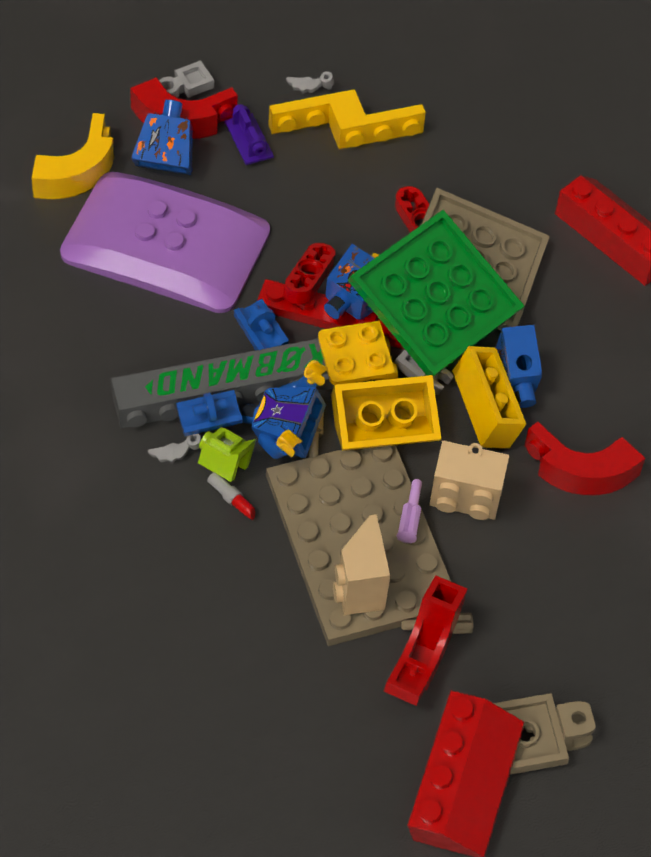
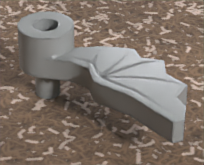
M323 72L320 78L317 79L310 77L286 78L288 84L293 87V90L300 91L303 94L306 92L312 93L321 86L330 90L334 85V78L331 72Z
M199 433L189 435L180 444L170 443L164 447L148 449V454L158 458L160 462L168 461L173 464L176 460H182L190 448L193 450L199 449L202 438Z

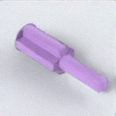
M419 479L412 481L408 503L403 505L396 537L404 543H414L417 540L416 535L421 514V507L418 505L422 487V481Z

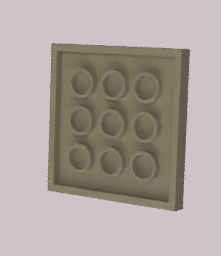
M436 188L422 224L444 209L525 307L550 236ZM524 308L497 329L502 330V328L518 326Z

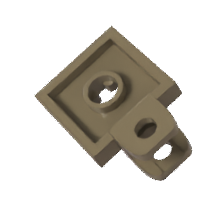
M552 693L494 703L524 721L526 732L534 734L530 741L524 742L520 739L510 774L566 765L569 761L567 751L582 749L592 743V733L595 731L596 724L590 704L587 702L575 701L557 704L555 708Z

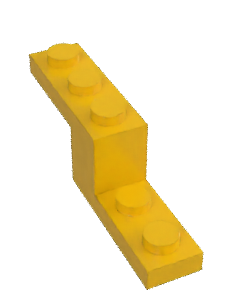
M353 89L270 105L269 128L271 134L329 123L338 149L423 133L426 112L423 105L420 104L365 115L357 93Z

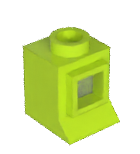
M220 427L214 433L208 431L204 434L199 444L201 453L198 464L232 482L235 479L238 466L244 470L248 468L256 439L245 441L240 436L223 427Z

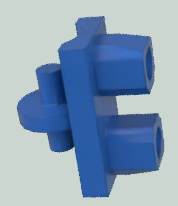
M263 299L257 300L249 307L234 310L235 319L255 350L289 344L288 338L275 319L274 312L271 308L267 307Z
M234 390L213 395L210 392L204 393L203 397L176 403L184 437L219 429L220 427H230L241 424L243 421Z

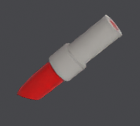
M213 472L208 477L207 482L223 496L226 502L234 506L247 518L254 520L255 508L235 486H231L224 478Z

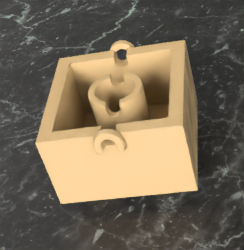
M442 440L429 506L436 507L438 510L446 513L456 511L469 514L472 518L478 520H495L509 455L482 449V446L478 443L466 446ZM478 448L479 452L475 454L472 452V449Z

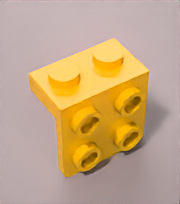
M380 321L319 331L318 341L325 366L327 367L329 381L332 385L369 380L398 379L396 363L392 362L390 357L389 339L387 336H384Z

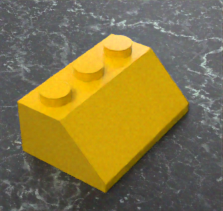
M432 375L334 385L331 400L335 428L342 451L441 441Z

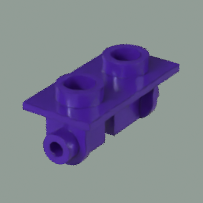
M242 104L235 106L232 119L225 120V124L245 165L274 158L253 113L250 114L249 108Z

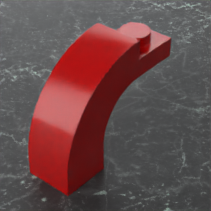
M157 77L130 88L131 109L143 123L148 113L162 115L165 100L181 102L183 106L180 118L190 120L193 127V139L217 134L218 123L231 119L233 109L238 105V95L232 87L207 98L192 101L172 96L166 91Z
M539 422L528 428L524 445L530 456L541 462L538 475L543 480L558 489L579 495H602L625 487L640 476L645 457L623 437H620L609 447L599 452L581 453L564 446Z
M435 575L422 598L419 613L409 640L386 682L384 692L417 706L424 691H427L449 644L463 607L467 588Z

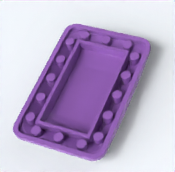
M107 172L98 179L63 241L60 254L61 259L71 266L212 312L226 313L236 305L269 238L270 226L265 219L195 192L134 175Z

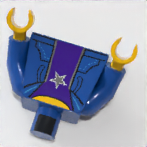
M316 360L308 363L304 370V376L299 380L279 388H268L264 392L260 405L246 404L243 407V422L252 424V430L258 438L259 445L273 459H279L286 455L306 458L326 407L316 386L324 385L325 378L321 375L327 371V367Z

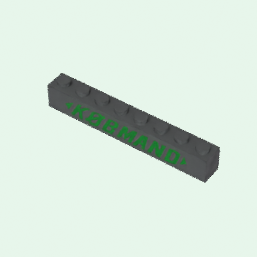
M318 339L111 378L112 397L120 428L140 427L146 423L174 420L179 417L176 403L203 397L204 393L209 392L213 395L234 390L238 407L243 404L261 402L264 392L268 388H279L303 377L306 366L312 360H316L325 366ZM325 371L321 375L325 378V383L323 386L317 385V390L334 388V385L329 381L327 371Z

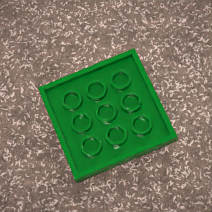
M444 209L353 273L348 279V282L427 376L432 375L433 377L462 356L468 346L478 344L524 308V304Z

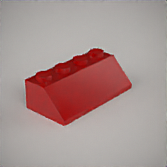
M580 175L561 189L555 215L644 286L651 282V222L596 179Z
M450 691L407 825L413 841L472 857H485L523 732L524 721L487 699Z

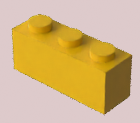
M468 346L452 372L478 441L482 448H510L526 426V421L497 348Z

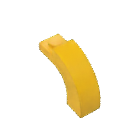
M93 113L88 140L77 152L66 156L36 155L31 178L34 198L63 199L77 196L95 187L98 179L110 171L114 161L113 138H111V127L105 125V114Z

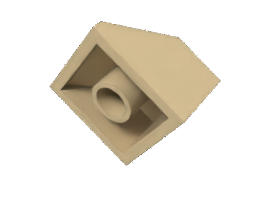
M377 514L370 515L341 550L340 564L335 565L334 599L336 603L341 602L344 615L385 610L390 572Z

